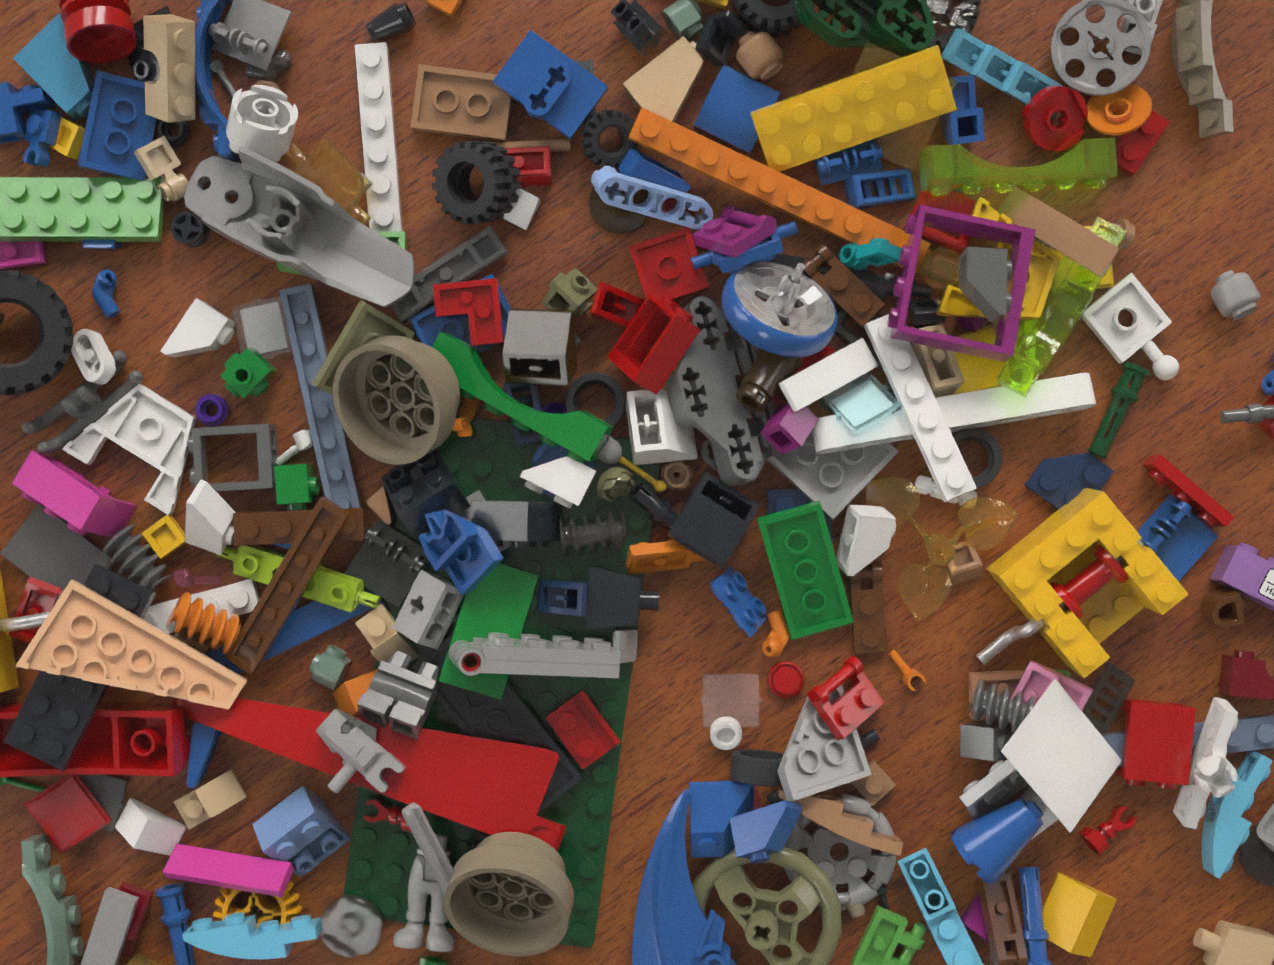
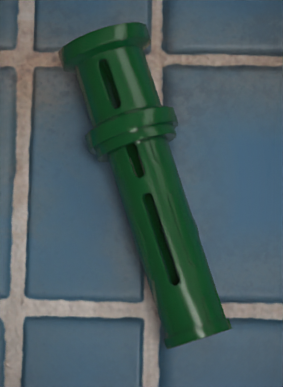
M1123 362L1122 364L1124 370L1117 385L1113 386L1110 390V395L1113 398L1101 420L1090 448L1087 450L1104 459L1108 456L1107 454L1131 404L1135 405L1138 402L1139 397L1137 394L1144 379L1149 378L1151 374L1148 370L1129 362ZM1133 376L1134 379H1133V381H1132L1130 387L1128 388L1127 386H1128V384H1129V382H1130L1131 377ZM1120 401H1123L1121 407L1118 408ZM1114 414H1115L1116 417H1115V419H1114V422H1113V424H1112V426H1111V428H1110V430H1109V432H1108V435H1107L1106 439H1104V435H1105V433H1106V431H1107V429H1108V427H1109V424H1110V422H1111V420H1112V418H1113V416H1114Z

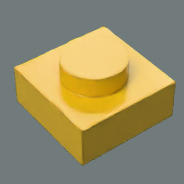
M61 117L56 145H49V147L77 160L82 148L85 128Z
M167 514L142 532V535L160 559H164L185 544V533L172 515Z

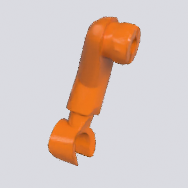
M464 397V402L458 414L460 418L455 419L452 429L455 432L457 431L459 437L472 435L470 421L474 419L480 404V399L477 397L474 400Z

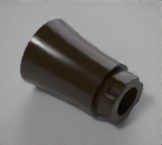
M760 349L749 372L741 382V387L736 393L737 400L745 408L753 412L763 411L781 389L779 383L791 377L802 365L801 358L780 356Z

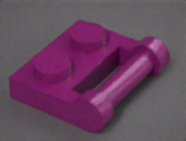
M729 205L724 208L721 217L706 222L702 229L692 235L696 246L736 258L772 235L776 230L777 224L775 218L771 216L761 215L759 217L742 212L739 207ZM740 225L750 227L751 229L741 227Z

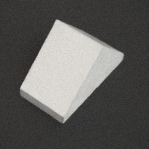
M131 797L115 828L133 848L171 856L175 845L179 844L187 826Z

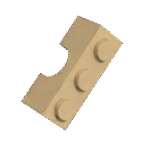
M172 14L143 16L144 49L151 51L156 56L160 69L158 81L145 82V114L168 123L196 120L195 21Z

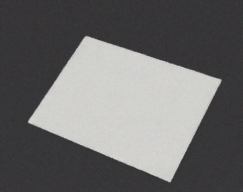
M1056 679L1053 680L1001 750L1003 755L1070 833L1122 761Z

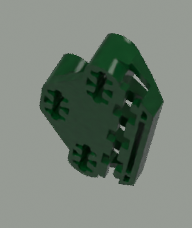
M793 0L800 22L834 47H887L898 56L905 57L924 50L936 34L927 0ZM815 5L819 8L818 13L813 10ZM916 11L922 15L923 22L913 15ZM830 14H831V15H833L834 17L829 21V24H828L825 20H826V19L830 16ZM885 18L889 20L888 24L884 23ZM841 25L846 27L844 32L840 30ZM902 27L903 30L897 35L896 32Z

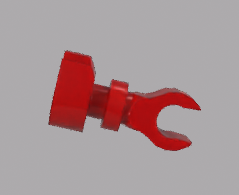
M373 798L365 802L378 808V815H363L366 821L389 820V823L394 825L400 822L401 830L411 832L402 815L401 806L394 805L391 807L379 798Z
M1118 805L1114 807L1107 823L1102 822L1098 825V831L1086 826L1078 833L1086 845L1098 856L1109 848L1107 840L1112 841L1116 837L1115 833L1135 825L1136 816L1131 815L1124 822L1120 820L1121 813L1128 806Z

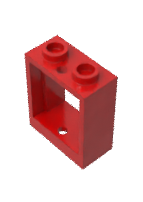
M649 293L607 357L630 379L657 395L701 330L691 322L694 316L679 307L680 305L665 295L660 300ZM671 318L672 320L670 321L666 329L663 331V333L661 334V336L659 337V339L657 340V342L655 343V345L653 346V348L641 364V361L643 360V358L645 357V355L647 354V352L649 351V349L651 348V346L653 345V343L655 342V340L657 339V337L662 332V330Z

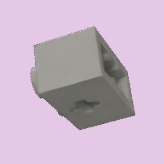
M420 570L392 628L417 644L438 650L464 595L461 596L456 586L446 579Z

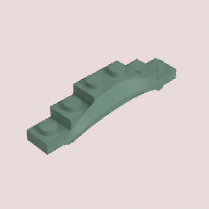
M46 834L32 835L21 841L22 875L32 888L43 916L47 938L46 965H74L81 959L84 949L83 939L79 937L78 931L81 909L79 905H76V895L63 896L66 889V879L64 874H61V865L48 866L51 849L50 845L46 843Z

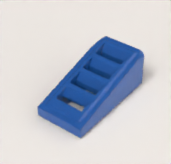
M634 148L629 149L618 168L621 174L682 192H688L690 189V184L682 173Z
M911 168L855 174L844 181L847 204L859 210L916 199ZM895 178L900 180L902 194L897 192ZM883 180L887 182L889 196L885 194ZM872 182L874 184L876 197L872 196L870 183Z
M195 722L192 726L186 784L189 788H195L204 780L222 734L221 731L199 722Z

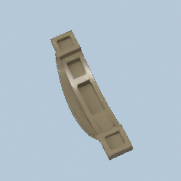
M1181 0L1176 9L1172 25L1171 52L1176 74L1189 97V106H1197L1199 138L1211 139L1233 133L1232 100H1227L1217 74L1212 50L1211 14L1213 0Z

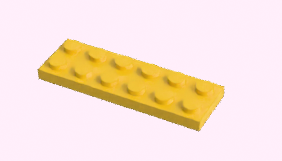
M935 45L752 111L751 117L768 167L781 172L957 110L939 46Z

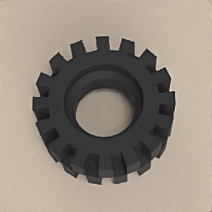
M604 109L600 110V113H593L590 121H585V130H581L580 133L583 136V141H580V145L584 148L585 151L583 153L590 159L589 161L599 167L611 166L616 170L630 148L640 151L637 148V143L628 140L635 121L623 112ZM608 127L617 128L622 135L621 145L612 152L604 151L599 142L602 131Z

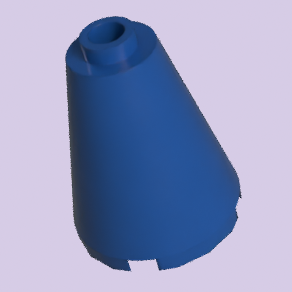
M1020 798L955 828L951 832L953 834L951 838L967 864L973 863L977 868L981 869L976 874L986 883L993 885L1001 878L1043 825L1041 817L1044 813L1032 799L1027 802L1024 798Z

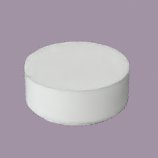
M728 716L716 719L710 727V738L713 745L721 750H731L737 747L742 740L740 723Z

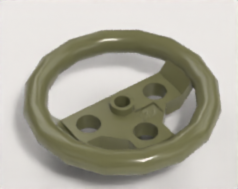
M784 846L782 851L770 854V860L761 862L773 863L793 870L798 874L791 884L779 892L756 888L743 868V865L751 863L750 859L737 857L735 848L731 849L724 857H714L695 878L693 889L704 915L711 890L715 886L721 901L744 929L747 942L753 948L760 950L771 965H827L832 960L842 933L840 900L827 874L805 854ZM739 893H746L751 897L752 902L747 906H740L735 902L734 897ZM790 900L796 903L798 909L794 913L787 914L780 909V904ZM820 903L822 931L815 949L811 953H807L796 940L798 923L809 916ZM779 944H784L792 952L786 957H779L774 953L773 949Z

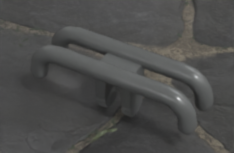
M117 350L113 354L116 367L115 374L128 361L127 354L122 350ZM137 370L130 372L129 379L103 400L95 391L101 385L86 380L42 416L33 421L23 423L22 431L26 434L40 432L65 413H68L71 417L79 418L56 437L39 443L37 449L41 454H51L80 435L86 427L99 420L108 412L109 408L138 384H142L144 376Z

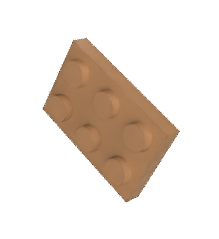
M419 64L410 128L415 131L506 142L512 97L493 84L497 74Z

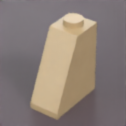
M684 36L623 83V92L639 112L641 107L675 123L703 68L702 58L704 56L695 49L696 43L694 41L689 43Z

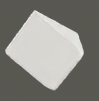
M516 189V194L519 195L518 201L511 203L513 209L510 213H504L502 219L527 231L541 201L538 197L522 189Z

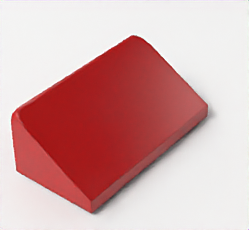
M550 146L505 148L508 150L506 156H513L516 161L513 167L519 168L520 175L517 176V182H521V187L547 186L552 184Z

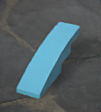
M955 28L941 55L943 60L970 75H974L975 78L1025 105H1028L1032 97L1040 90L1054 85L1063 86L1026 63L1012 58L992 45L985 44L962 29ZM1054 112L1051 118L1054 119L1057 113Z

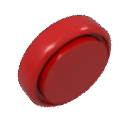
M779 662L768 673L769 688L775 695L781 698L796 696L804 686V674L800 667L793 662Z

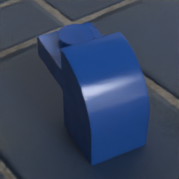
M974 75L948 77L957 110L940 115L945 141L951 145L985 141L983 108L976 107Z
M7 81L0 83V145L25 140L27 129L24 114L30 113L31 109L46 110L55 108L54 100L43 88L37 85H29L19 90Z

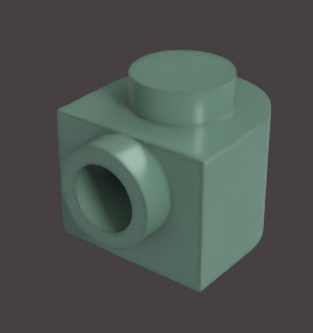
M678 0L662 11L667 26L677 40L683 36L692 40L700 35L703 28L701 24L702 11L695 0Z
M328 645L325 652L321 655L317 654L309 668V671L313 673L311 679L335 691L343 681L352 659L345 656L346 652L344 650Z

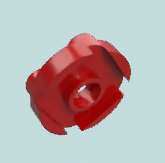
M1060 85L1049 86L1040 90L1032 97L1029 104L1022 111L1026 135L1035 146L1047 151H1064L1069 149L1080 140L1084 133L1082 129L1084 119H1088V108L1084 98L1079 92ZM1054 112H1061V116L1058 118L1059 124L1057 126L1051 124L1052 114Z

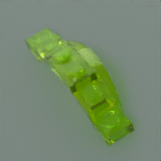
M1097 217L1090 228V231L1118 248L1127 236V230L1100 217ZM1064 257L1058 264L1040 318L1037 320H1021L1018 327L1014 355L1008 359L998 375L997 383L1026 398L1040 374L1045 372L1057 351L1060 352L1093 299V293L1103 277H1098L1078 263Z

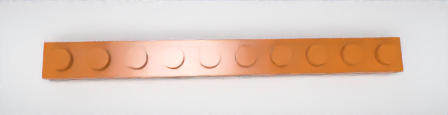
M641 107L628 140L848 243L864 245L870 243L871 239L884 238L889 240L890 244L900 248L903 245H908L909 234H906L905 231ZM922 239L915 273H918L931 244ZM899 262L893 263L901 268H903L904 266L900 265Z

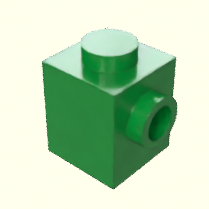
M313 464L274 466L277 505L287 504V510L307 509L306 503L315 502V496L319 495L320 488L318 477L313 475Z

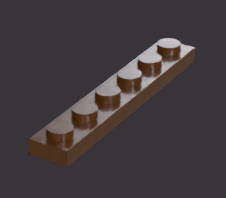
M325 496L318 500L238 634L233 646L226 654V659L249 675L257 672L351 516L349 512Z

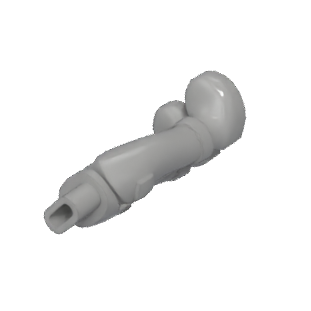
M435 834L446 856H450L451 851L447 849L448 836ZM418 847L416 852L418 854L413 862L408 884L406 919L409 921L404 928L395 933L393 944L396 947L406 949L418 948L423 945L427 896L430 894V927L426 938V948L438 952L451 951L454 947V938L447 931L445 923H448V918L444 909V893L420 847Z

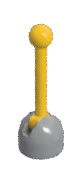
M610 436L608 437L597 459L606 464L620 462L652 484L655 491L659 493L665 491L666 483L663 480H656L636 465L633 466V463L622 457V447L618 441Z

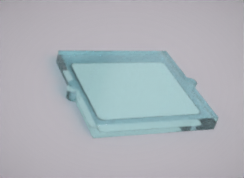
M869 371L823 396V401L836 414V419L842 420L855 435L901 410L902 407L888 391V386H883Z

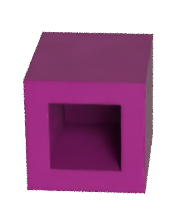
M786 402L775 409L760 433L783 455L801 447L819 419L807 406L793 412L790 404Z

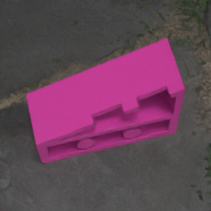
M33 450L29 453L12 482L13 485L23 491L21 494L23 498L35 504H43L46 506L43 510L45 513L60 520L62 518L68 521L66 526L80 535L90 532L112 538L126 527L137 508L136 505L129 501L124 502L114 499L110 496V490L103 486L99 489L84 479L86 476L54 457Z

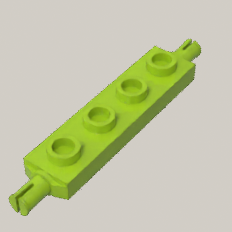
M240 545L237 549L226 546L222 555L216 554V556L233 561V574L268 585L286 554L258 545ZM322 566L319 567L302 597L350 613L356 610L359 604L377 609L380 605L379 601H381V596L364 592L363 580Z

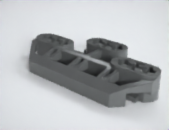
M698 297L683 309L694 316L691 322L701 331L681 358L677 369L666 380V390L676 424L680 428L685 430L697 428L711 441L718 473L725 484L737 486L756 480L766 460L777 451L760 433L774 412L772 403L767 404L763 411H751L754 422L747 423V420L752 418L750 410L745 408L736 398L741 382L754 363L758 351L755 345L748 342L734 330L722 308L716 307L715 302L706 297ZM728 327H729L731 337L724 338V335H723V334H726V333L729 332V331H728ZM735 353H736V356H737L739 368H740L741 375H742V379H740V380H736V379H735V377H737V376L740 375L739 368H738L737 361H736V357H735Z

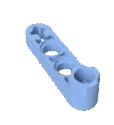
M604 166L600 170H595L592 174L591 182L595 187V191L602 201L608 205L692 229H702L703 225L713 218L712 208L705 199L699 196L620 174L611 166ZM638 190H647L648 198L641 204L633 203V196ZM668 198H675L677 200L675 208L672 211L663 212L661 209L662 203ZM685 206L692 211H698L701 208L703 213L702 215H696L694 218L690 212L685 211Z

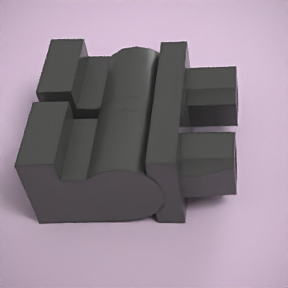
M395 651L388 662L381 661L378 672L374 675L367 692L363 693L358 701L359 717L384 727L390 721V729L418 739L432 703L437 696L439 667L423 662L418 674L408 670L411 664V657L405 653Z

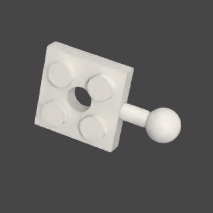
M1132 273L1125 276L1079 314L1119 364L1123 363L1141 348L1153 362L1152 369L1157 378L1170 380L1178 374V361L1170 355H1163L1151 340L1170 325L1172 321ZM1121 310H1127L1132 314L1133 322L1131 326L1124 327L1119 323L1118 314Z

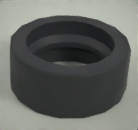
M599 372L586 373L575 379L567 390L565 398L566 412L578 411L576 402L583 388L593 384L603 385L610 390L614 397L613 411L603 421L615 427L623 417L626 405L624 391L619 383L608 374Z
M975 428L954 432L952 435L956 444L965 440H973L979 442L987 451L988 463L986 469L982 474L972 477L976 488H982L992 482L999 473L1002 464L1001 449L995 438L986 431Z
M752 749L733 751L731 755L730 778L734 781L750 785L782 786L777 770L784 753Z

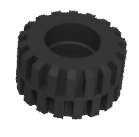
M734 0V10L739 12L738 18L740 21L747 22L749 31H753L756 28L759 32L766 31L771 33L773 38H778L780 32H783L786 36L792 32L794 27L798 29L802 25L793 0L778 7L769 6L761 0Z
M485 141L458 142L453 144L454 147L446 148L443 151L445 156H439L436 161L439 165L438 169H433L432 176L436 177V183H432V190H437L438 195L435 196V200L437 203L443 204L441 210L444 214H451L450 219L456 222L462 221V224H476L500 220L504 217V213H510L513 209L511 203L518 201L519 195L516 194V189H521V182H517V176L520 175L519 168L513 167V164L516 162L514 157L506 156L508 150L503 146L497 147V143ZM474 166L478 167L484 180L483 192L479 199L472 193L469 183L470 174Z

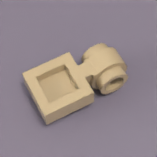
M165 136L134 151L135 156L151 181L161 176V183L157 185L159 191L162 189V197L166 202L171 200L176 202L184 197L188 180L183 174L173 172V169L179 167L181 163Z

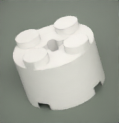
M252 85L248 91L242 92V89L238 90L232 99L226 128L230 149L238 153L240 147H245L274 162H278L281 156L289 150L298 118L296 105L294 104L292 107L287 101L288 96L273 87Z

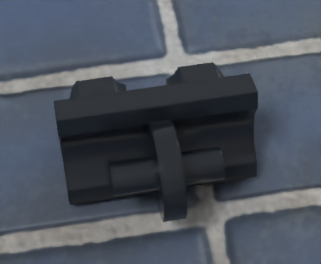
M620 0L611 10V13L616 18L613 22L615 26L644 57L650 48L658 46L660 38L667 33L636 0L631 4L627 0Z

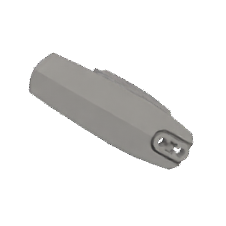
M240 147L238 151L242 164L222 159L221 157L211 156L199 163L186 186V192L184 193L186 207L198 215L207 227L265 258L281 263L303 275L384 308L401 300L413 288L415 266L411 253L358 222L337 202L327 197L316 184L245 147ZM207 182H211V186L204 190V185ZM229 194L232 197L238 195V200L231 204L227 195Z

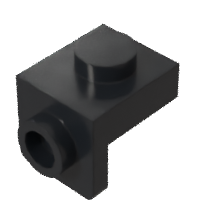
M728 10L708 16L695 49L715 67L725 65L734 38L746 35L748 27L739 20L736 14Z

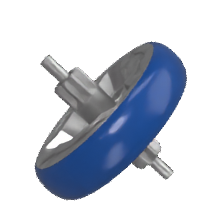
M757 261L746 265L742 271L733 272L725 282L721 297L723 312L734 330L748 342L755 345L758 352L762 349L785 357H806L821 351L833 338L838 320L835 305L831 297L820 285L802 273L805 268L804 264L798 263L794 269L779 263ZM758 297H762V298L766 299L767 301L764 302L763 300H761V299L758 298Z

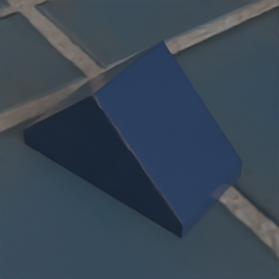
M539 580L537 612L586 616L588 581Z

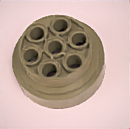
M383 336L354 349L341 361L334 377L333 400L338 419L344 431L360 450L378 461L402 465L422 458L442 445L449 437L459 407L460 388L452 366L439 351L427 344L416 342L406 337Z
M519 832L493 834L482 840L475 849L464 854L454 866L444 895L446 916L460 935L480 948L507 956H532L555 947L567 932L574 904L573 887L566 876L565 865L558 852L543 840Z

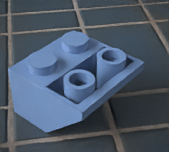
M304 785L252 824L263 853L274 860L291 862L294 867L293 873L300 878L351 839L348 832L324 801Z

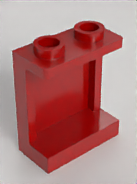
M1122 698L1121 711L1126 713L1122 766L1121 768H1116V775L1125 779L1126 784L1134 786H1145V781L1157 782V787L1165 789H1177V784L1189 785L1196 708L1179 703Z

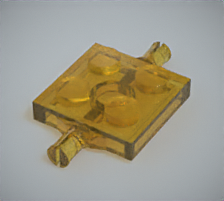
M322 139L317 147L306 155L294 143L290 144L289 150L285 154L297 164L294 173L319 186L327 197L337 202L358 222L366 225V221H370L371 217L358 204L373 182L327 139Z

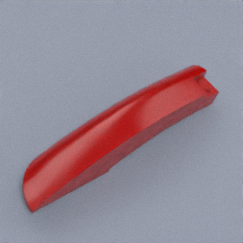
M101 702L68 769L62 771L4 742L23 703H0V778L42 775L174 777L183 770L189 757L191 735H185L184 706H160V703Z

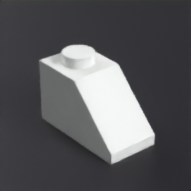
M196 298L160 352L176 358L219 349L221 344L223 346L226 345L234 334V329L232 328L236 322L206 302Z
M204 480L199 481L186 502L185 543L222 555L228 544L233 545L234 543L233 513L236 512Z
M848 504L836 556L838 567L847 576H854L889 548L891 537L894 536L896 531V518L882 506Z

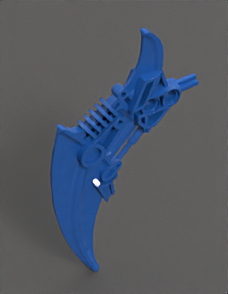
M689 789L682 790L672 805L657 835L646 865L635 914L632 965H738L730 958L731 947L722 940L725 919L717 915L714 910L710 911L706 919L690 879L685 846L686 816L692 798V793Z

